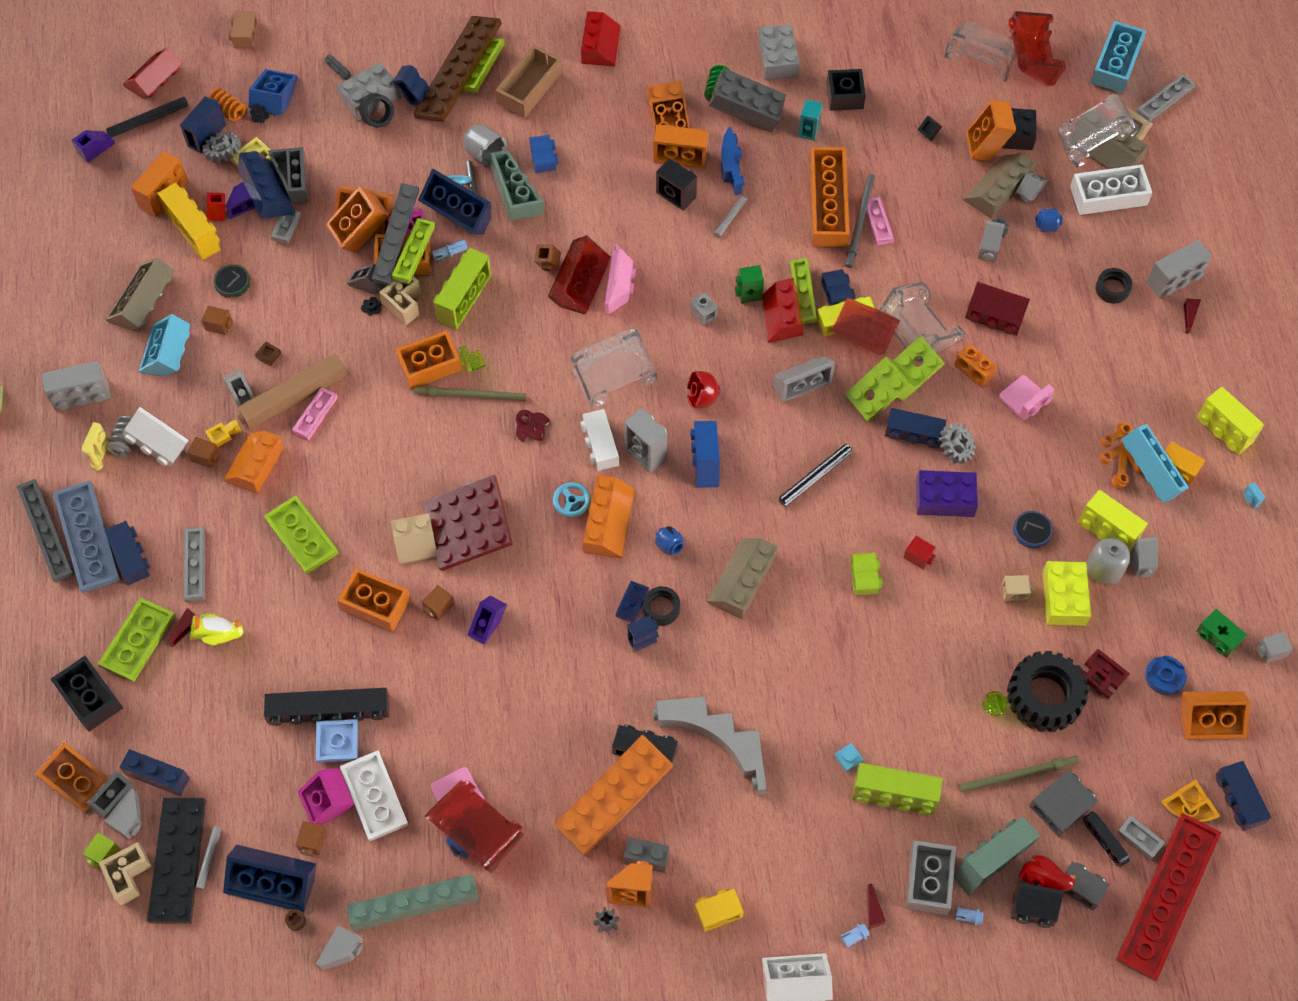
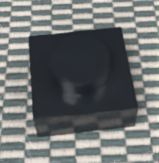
M927 115L917 130L929 140H933L942 128V125Z

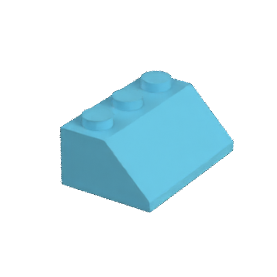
M173 314L153 324L139 372L168 376L177 372L181 365V356L185 351V342L190 334V324Z

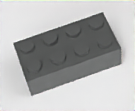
M723 68L716 79L709 106L772 132L780 121L786 94Z

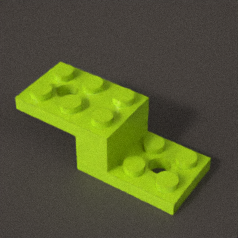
M920 335L894 360L888 357L883 358L845 395L862 416L870 422L897 397L905 401L936 373L945 362ZM922 357L923 364L916 367L915 360ZM874 391L875 397L872 400H867L868 392Z

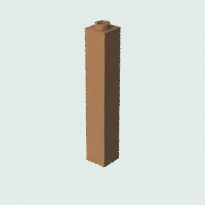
M335 353L238 406L240 414L237 416L242 425L246 424L250 430L316 394L321 387L327 388L347 377L345 366Z

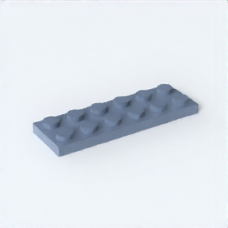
M89 480L53 492L82 594L120 581L112 549L104 531L105 525L92 482Z

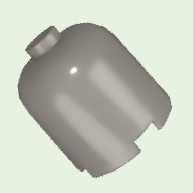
M477 124L469 128L463 139L464 149L484 167L490 165L491 153L504 151L505 147L508 146L507 140L483 124Z
M1105 538L1099 541L1086 560L1087 573L1091 579L1099 584H1115L1120 581L1130 560L1128 547L1122 541L1115 538Z

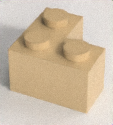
M414 276L410 284L394 280L390 286H386L379 292L382 304L405 326L420 315L418 305L414 299L421 294L419 281Z
M138 842L98 862L114 899L120 905L140 896L133 877L152 867L145 850Z

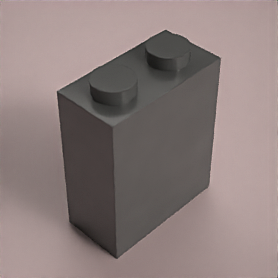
M1067 770L1039 794L1029 807L1060 837L1091 810L1098 800L1094 792L1086 788L1075 773Z

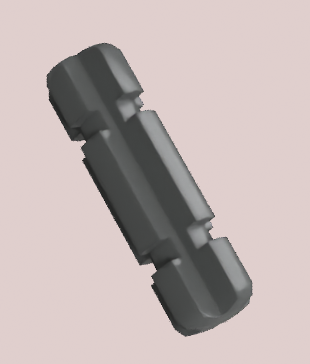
M327 55L325 62L342 79L348 80L351 77V73L338 60L336 61L334 56Z

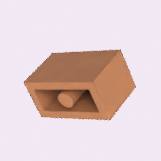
M235 10V15L231 19L232 30L229 31V40L232 41L234 48L254 49L258 28L256 12Z

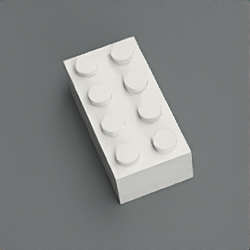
M1143 164L1074 174L1070 185L1079 215L1147 206L1152 196V190Z

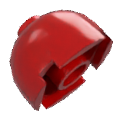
M695 371L690 374L687 383V389H690L691 396L687 395L689 405L694 408H705L712 405L720 394V386L715 377L709 372Z

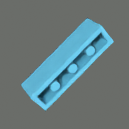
M1147 424L1137 427L1121 439L1126 450L1130 452L1135 460V464L1141 469L1146 481L1151 484L1156 496L1162 503L1174 499L1189 488Z

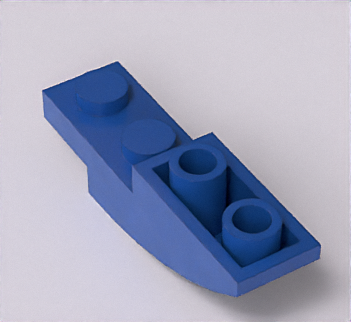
M728 127L722 142L721 173L723 182L730 181L734 194L738 195L742 194V187L745 185L743 176L739 174L742 150L741 147L737 146L738 139L736 133L733 134L732 128Z

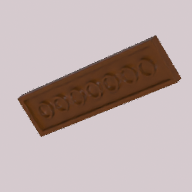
M471 16L430 84V89L425 93L422 103L418 104L413 113L415 118L445 121L502 24L500 18Z

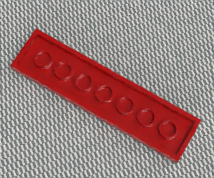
M1184 813L1180 815L1116 961L1154 981L1158 980L1222 832Z

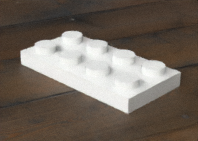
M379 750L340 766L369 842L408 826Z

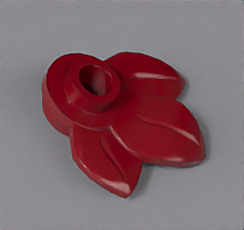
M519 411L516 415L517 427L515 433L517 438L521 442H524L528 437L543 441L545 436L544 427L550 424L549 418L540 412ZM527 416L528 421H524L522 417Z

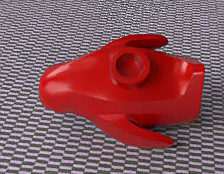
M1033 855V860H1029L1023 865L1018 876L1019 880H1023L1030 885L1062 891L1072 890L1075 884V875L1064 873L1053 861L1042 855Z

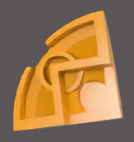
M1196 779L1161 800L1162 804L1177 817L1184 813L1200 822L1220 817Z

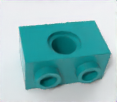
M806 99L800 116L798 137L815 141L820 127L823 103Z

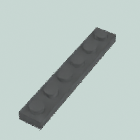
M401 183L372 275V282L388 286L391 284L392 274L396 267L419 193V187Z
M36 479L18 485L19 494L53 581L57 583L73 576L74 574Z

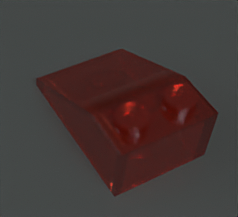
M846 298L831 331L878 355L885 354L900 320L883 311Z

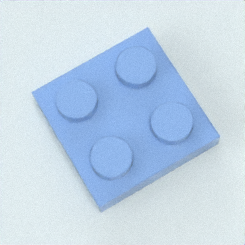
M357 719L316 722L317 763L354 761L358 759Z

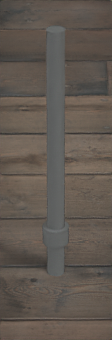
M868 174L851 244L847 248L846 253L848 256L845 266L848 268L852 267L854 257L858 253L857 245L875 178L873 174Z

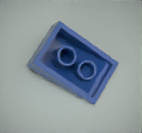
M265 69L249 88V108L252 109L254 104H259L260 106H265L266 111L273 115H282L288 107L298 75Z

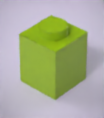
M97 833L83 852V855L88 859L86 863L97 869L100 866L98 862L116 854L120 848L112 840Z

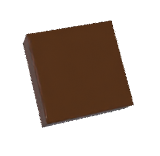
M265 342L256 352L255 357L271 366L280 356L281 350Z

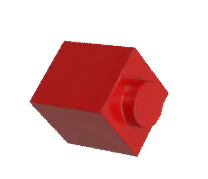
M207 192V220L225 221V193Z
M915 536L905 551L904 559L924 570L927 564L931 565L936 557L934 554L936 547Z

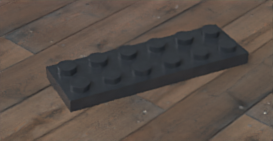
M163 798L147 917L148 923H192L206 807L205 798Z

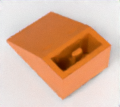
M682 81L647 86L646 94L654 130H656V124L690 128Z

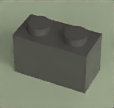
M115 771L85 805L102 818L133 784L118 771Z
M628 837L624 853V864L629 865L631 863L636 864L637 861H645L649 865H653V871L665 873L669 846Z
M1072 861L1065 873L1075 875V884L1072 890L1064 891V893L1094 911L1110 884L1106 883L1102 876L1094 875L1087 871L1084 865Z

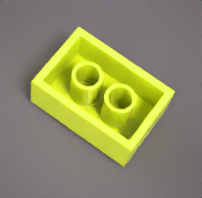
M1220 387L1205 400L1197 415L1200 423L1209 428L1215 437L1221 439L1237 455L1254 443L1264 426L1257 417L1223 387Z
M1100 489L1087 503L1078 521L1084 529L1090 530L1100 540L1115 538L1122 541L1128 547L1129 552L1137 539L1141 538L1148 525L1147 522Z
M1047 561L1043 569L1046 625L1086 626L1091 617L1086 562Z

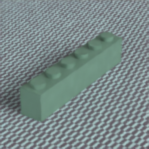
M469 874L347 904L350 925L354 931L476 902L479 901L474 876Z

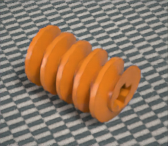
M221 87L214 88L208 98L219 102L222 114L229 118L230 121L236 122L240 120L247 111L246 104L237 100L236 97L227 93L226 90H222Z

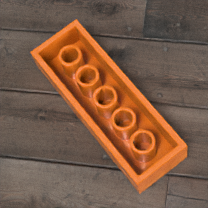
M811 147L809 172L812 247H848L850 233L846 147Z
M642 734L554 825L586 857L673 768V764Z

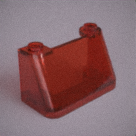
M1015 11L1008 20V28H1010L1018 68L1022 73L1046 86H1054L1066 66L1063 60L1053 58L1049 37L1052 34V30H1049V24L1054 22L1053 15Z
M467 779L465 782L460 780L426 813L425 817L483 868L492 873L524 836L521 832L523 827L515 820L509 822L474 791L476 787Z

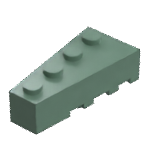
M509 151L491 153L490 169L509 221L543 215L544 200L537 195L536 189L527 181L526 175L522 174Z
M1024 816L1018 821L1015 819L1011 820L1005 826L1006 830L1002 832L999 829L991 836L992 840L990 842L987 840L983 841L977 847L978 851L975 853L970 851L962 858L964 862L955 872L954 879L968 896L973 894L980 884L984 885L997 871L1000 872L1011 862V859H1016L1041 836Z

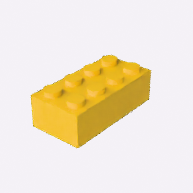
M174 183L157 193L165 214L202 261L221 250L218 244L220 239L215 233L216 228L211 222L208 223L206 221L207 217L202 210H197L198 207L195 201L188 198V193L183 187L180 188L177 183Z

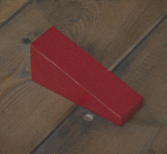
M1186 298L1184 302L1185 333H1189L1193 326L1201 299Z
M186 608L167 640L172 647L191 631L192 620L195 614L189 608Z
M872 883L867 886L868 929L883 925L886 922Z

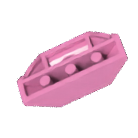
M618 244L613 245L605 300V314H610L627 303L630 294L634 292L632 279L636 277V268H633V260Z

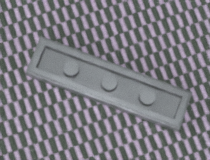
M1182 74L1140 106L1136 113L1151 122L1191 91L1196 84Z
M204 527L184 529V601L205 600Z

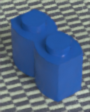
M550 134L530 137L529 143L535 173L556 170V164L559 163L557 154L553 152V150H556L554 139L551 140Z

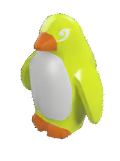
M204 614L200 617L194 615L190 640L200 639L204 643L214 646L240 638L244 630L239 619L235 622H230L215 614Z

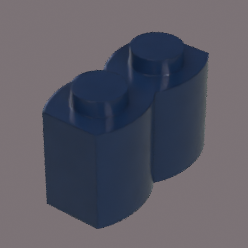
M411 65L402 66L393 80L395 87L403 93L404 98L411 105L422 103L425 93L430 89L426 80L421 78L417 69Z
M843 269L822 273L821 284L829 306L855 299L854 289H851L849 286V275L845 274Z
M647 616L627 625V638L634 652L657 643L656 638L659 637L657 632L659 627L654 618L651 619L650 616Z

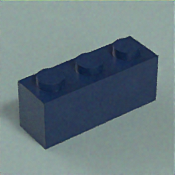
M891 408L885 436L894 440L901 439L913 444L919 443L931 448H940L942 442L939 438L943 437L940 432L944 430L947 420Z
M124 521L104 529L126 584L130 585L149 577L147 569L150 568L147 558H143L141 555L144 550L140 541L136 542L135 537H138L134 526L130 527L128 522Z
M131 749L128 750L119 767L126 776L181 796L190 779L185 770Z
M1244 761L1220 768L1215 774L1216 782L1225 793L1226 803L1232 808L1237 825L1241 826L1242 831L1266 824L1271 819V815Z

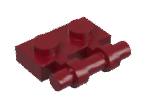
M1099 649L1084 664L1090 670L1086 672L1082 669L1080 672L1081 675H1086L1087 682L1085 684L1088 683L1097 690L1096 693L1098 695H1103L1108 700L1113 693L1107 688L1112 686L1117 690L1130 675L1129 672ZM1095 674L1104 680L1102 684L1093 678Z

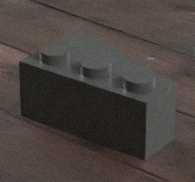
M303 147L268 150L271 162L291 203L309 202L307 160Z

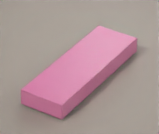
M880 196L869 198L866 216L876 245L894 243V236Z
M321 387L293 427L292 433L309 441L337 400V394Z

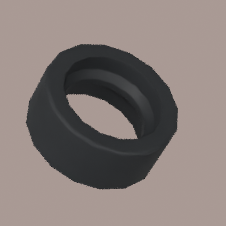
M371 93L361 101L359 114L366 124L376 128L384 127L393 118L394 106L386 96ZM379 100L385 105V114L380 120L375 121L368 116V107L373 101Z
M1108 268L1099 275L1095 289L1097 295L1102 300L1115 304L1126 300L1133 283L1129 274L1124 270ZM1108 279L1117 280L1124 286V290L1122 292H1112L1104 286V281Z
M664 586L652 588L646 593L643 600L645 617L650 616L651 619L654 618L658 626H665L674 622L680 614L678 594L673 589ZM657 597H666L672 601L673 610L664 616L656 615L650 609L651 601Z

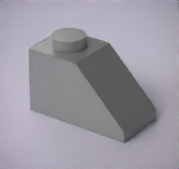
M1035 172L1026 173L1016 193L1020 194L1019 197L1027 202L1035 200L1050 180Z
M991 221L986 222L978 259L996 262L1005 224Z
M239 369L222 376L237 407L255 398L243 373Z
M1157 537L1137 539L1130 552V563L1134 577H1149L1157 569Z
M132 787L129 788L104 821L111 829L128 840L139 832L140 825L142 824L139 795Z
M337 926L316 962L317 967L323 971L352 961L362 951L363 941L361 937Z

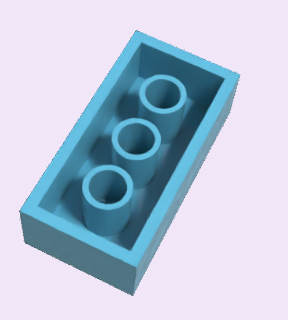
M1114 21L1091 83L1124 93L1146 30Z

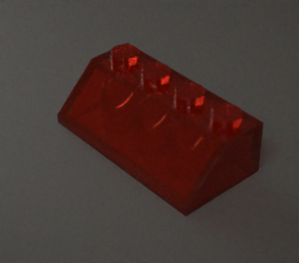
M587 235L574 239L547 297L561 308L586 314L611 256Z

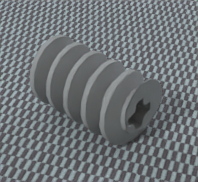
M120 416L117 419V423L111 433L112 436H110L109 442L106 444L107 451L121 459L128 458L126 453L131 451L128 446H133L122 435L132 419L129 416Z

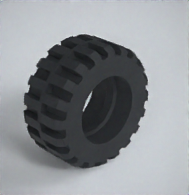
M1038 651L1034 652L1032 657L1031 655L1026 656L1016 666L1007 686V692L1009 693L1007 696L1008 703H1012L1010 709L1013 713L1017 712V719L1021 722L1023 720L1028 723L1026 726L1031 729L1035 726L1041 732H1044L1045 729H1048L1049 732H1056L1058 727L1060 730L1067 728L1069 724L1072 725L1076 721L1088 700L1089 685L1085 684L1087 682L1086 675H1081L1080 673L1082 668L1079 665L1075 666L1073 659L1070 657L1066 659L1059 652L1054 655L1052 651H1045L1044 654ZM1037 678H1048L1057 682L1065 693L1064 703L1047 705L1040 702L1032 694L1030 682Z

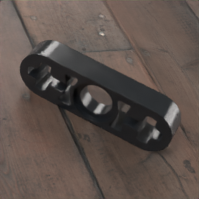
M1092 811L1083 817L1085 826L1115 865L1121 868L1130 862L1127 852L1095 812Z

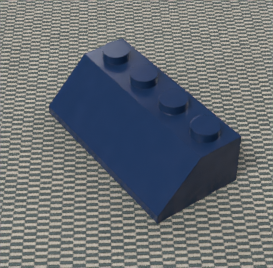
M257 151L239 153L237 169L260 218L266 219L295 214L292 203L272 162Z
M432 168L418 201L471 233L484 234L491 220V202Z
M236 844L227 855L223 893L291 910L297 909L304 913L314 884L316 863Z

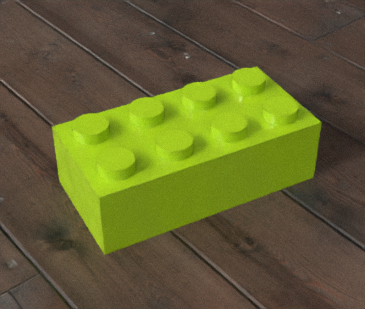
M472 248L463 253L460 263L457 267L453 268L451 277L444 282L441 292L433 300L438 323L454 330L458 329L491 277L489 255Z
M859 763L852 799L862 804L871 802L883 808L892 806L897 807L900 811L908 812L913 810L918 811L921 815L929 816L935 813L940 802L943 778Z

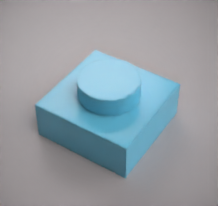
M1255 482L1249 484L1243 492L1246 502L1253 509L1259 507L1265 499L1264 494Z
M852 743L834 755L846 772L863 762V757Z

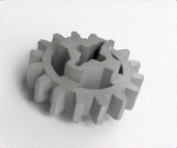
M223 132L221 135L216 133V137L211 136L210 140L205 141L206 145H203V153L207 160H211L212 163L216 161L221 163L222 160L228 161L229 157L233 159V155L238 154V150L241 149L239 138L236 134H232V132L228 134Z
M962 423L950 424L940 432L943 436L939 438L943 443L940 445V448L945 450L943 455L947 454L948 460L953 459L954 464L958 462L959 464L965 463L972 459L971 456L975 455L973 451L976 449V446L973 445L975 439L971 438L973 433L967 432V426L962 428Z

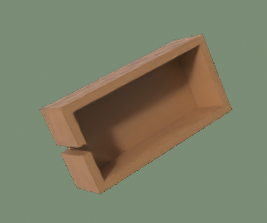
M533 45L495 90L497 104L526 118L563 73L562 59L551 53L547 54L545 50Z

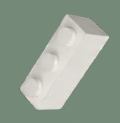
M601 409L582 414L583 421L580 422L582 433L586 432L587 435L585 443L587 449L591 448L590 460L592 465H596L597 471L619 466V455L605 410Z

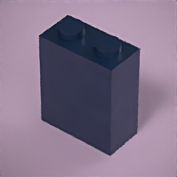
M206 96L180 124L187 147L201 154L204 150L203 145H206L205 141L210 140L211 136L216 137V133H220L226 126L219 102Z

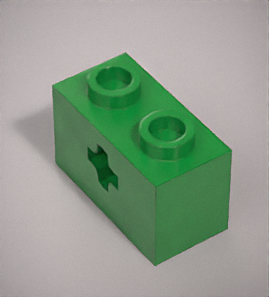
M761 266L739 268L738 276L735 277L737 285L735 286L736 297L740 298L741 303L762 300L764 278Z
M1217 608L1196 630L1203 640L1208 641L1218 653L1223 654L1225 657H1228L1247 636L1244 631Z

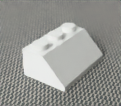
M139 407L122 433L127 442L130 444L135 443L141 447L140 449L143 453L151 454L157 458L158 463L169 467L172 466L189 441L141 407Z
M826 953L762 958L767 1001L833 1000L832 975Z

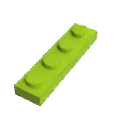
M493 38L462 91L478 92L505 45L503 39Z
M417 218L393 271V280L410 284L433 233L435 222Z
M808 257L790 261L792 278L798 288L803 325L818 322Z

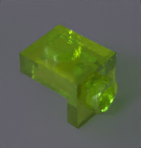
M466 345L459 347L461 354L458 356L462 366L466 365L468 372L486 366L480 350L469 353Z

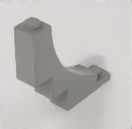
M705 696L657 701V708H653L654 721L658 720L659 727L688 729L710 738L732 757L743 777H752L753 790L756 789L757 796L766 795L759 730L734 732L732 713L707 715Z

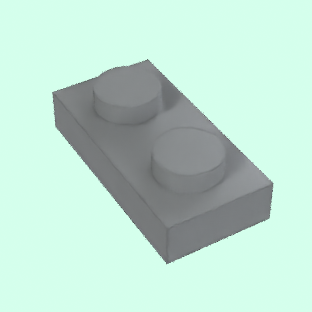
M295 211V214L280 216L271 234L272 241L289 244L301 219V213Z
M1131 815L1117 831L1120 836L1150 860L1165 843Z

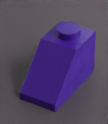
M244 182L234 186L225 206L230 219L256 208Z
M491 595L482 600L476 611L468 636L485 644L500 623L507 604Z

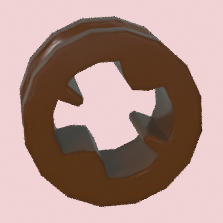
M294 909L286 914L285 923L291 930L298 931L304 927L306 918L300 910ZM294 915L301 919L300 922L297 921V925H293L292 921H290L291 918L294 919Z

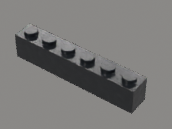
M387 687L265 694L264 718L267 724L274 726L281 725L282 723L298 725L302 724V722L316 723L317 721L357 719L362 721L367 718L382 720L389 717V693Z

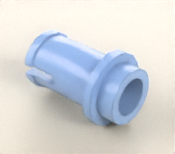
M957 907L955 920L974 923V926L982 924L983 912H980L979 909L975 911Z
M863 923L861 925L857 924L856 928L842 934L841 938L848 948L863 938L866 940L870 934Z

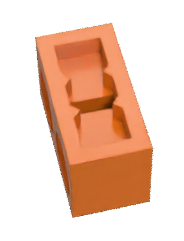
M970 343L957 354L954 364L956 368L981 388L994 378L998 367Z

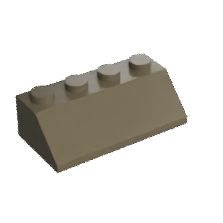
M1092 108L1079 121L1068 141L1070 145L1107 169L1138 165L1146 156L1148 148L1147 144Z
M1022 153L1004 155L963 198V201L992 219L1016 193L1026 173L1034 171L1036 162Z
M158 257L142 263L109 313L106 321L128 330L141 328L146 322L145 317L147 314L153 311L155 307L153 304L163 295V288L171 282L174 270Z
M742 538L707 603L743 619L777 557L778 546L761 538Z

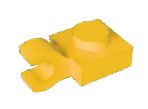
M233 420L225 426L221 422L205 432L210 441L216 443L217 447L232 440L231 434H238L242 429L238 422Z

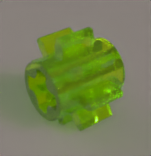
M999 691L987 693L985 700L982 701L983 709L987 710V713H990L991 716L1002 715L1006 710L1005 707L1009 706L1007 696L1004 697Z

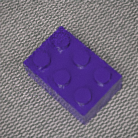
M919 470L916 479L917 515L975 516L978 508L977 473Z

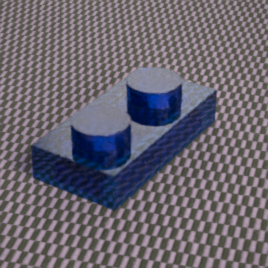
M631 581L617 609L616 617L630 623L635 622L649 587Z

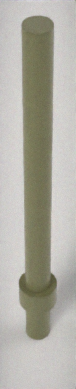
M432 385L430 387L415 386L414 390L415 394H428L430 397L443 395L526 401V393L438 388V386Z
M1077 755L1064 759L1061 757L1052 759V762L959 784L960 792H965L1050 770H1063L1066 766L1078 764L1079 759Z

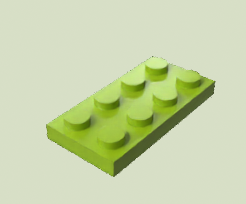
M296 495L264 515L269 526L306 575L339 554L336 547Z
M140 597L98 662L99 667L134 683L175 618V613Z

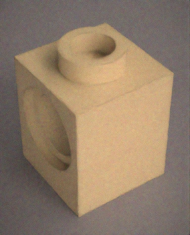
M1005 576L1002 581L1003 601H1027L1030 594L1033 593V584L1029 582V576Z

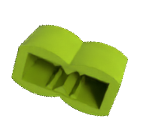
M875 553L852 554L851 572L854 595L878 594L879 588H882V577H878L877 570H880V559H876Z

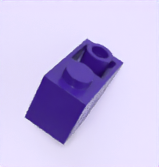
M85 130L72 139L77 153L87 163L115 144V141L104 131Z

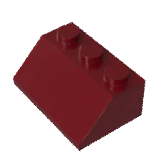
M977 281L965 319L1017 336L1030 299Z

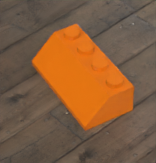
M597 474L583 540L584 553L622 558L635 488L616 477Z

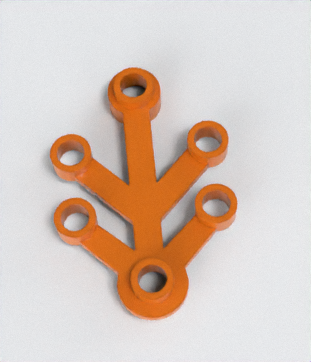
M1119 422L1115 427L1114 433L1105 435L1100 440L1101 445L1108 448L1115 440L1120 439L1117 447L1110 451H1104L1099 456L1103 464H1108L1115 456L1119 455L1118 473L1111 480L1112 485L1116 489H1123L1129 483V477L1126 474L1127 459L1137 474L1143 473L1135 464L1134 458L1126 450L1121 440L1133 431L1132 426L1127 422Z

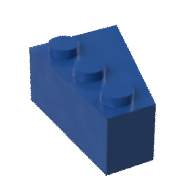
M694 421V429H690V438L694 440V442H691V453H695V455H692V466H695L696 488L719 487L720 456L717 421Z

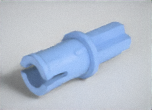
M460 240L450 245L447 243L445 247L431 252L435 262L467 250L468 246L465 240Z

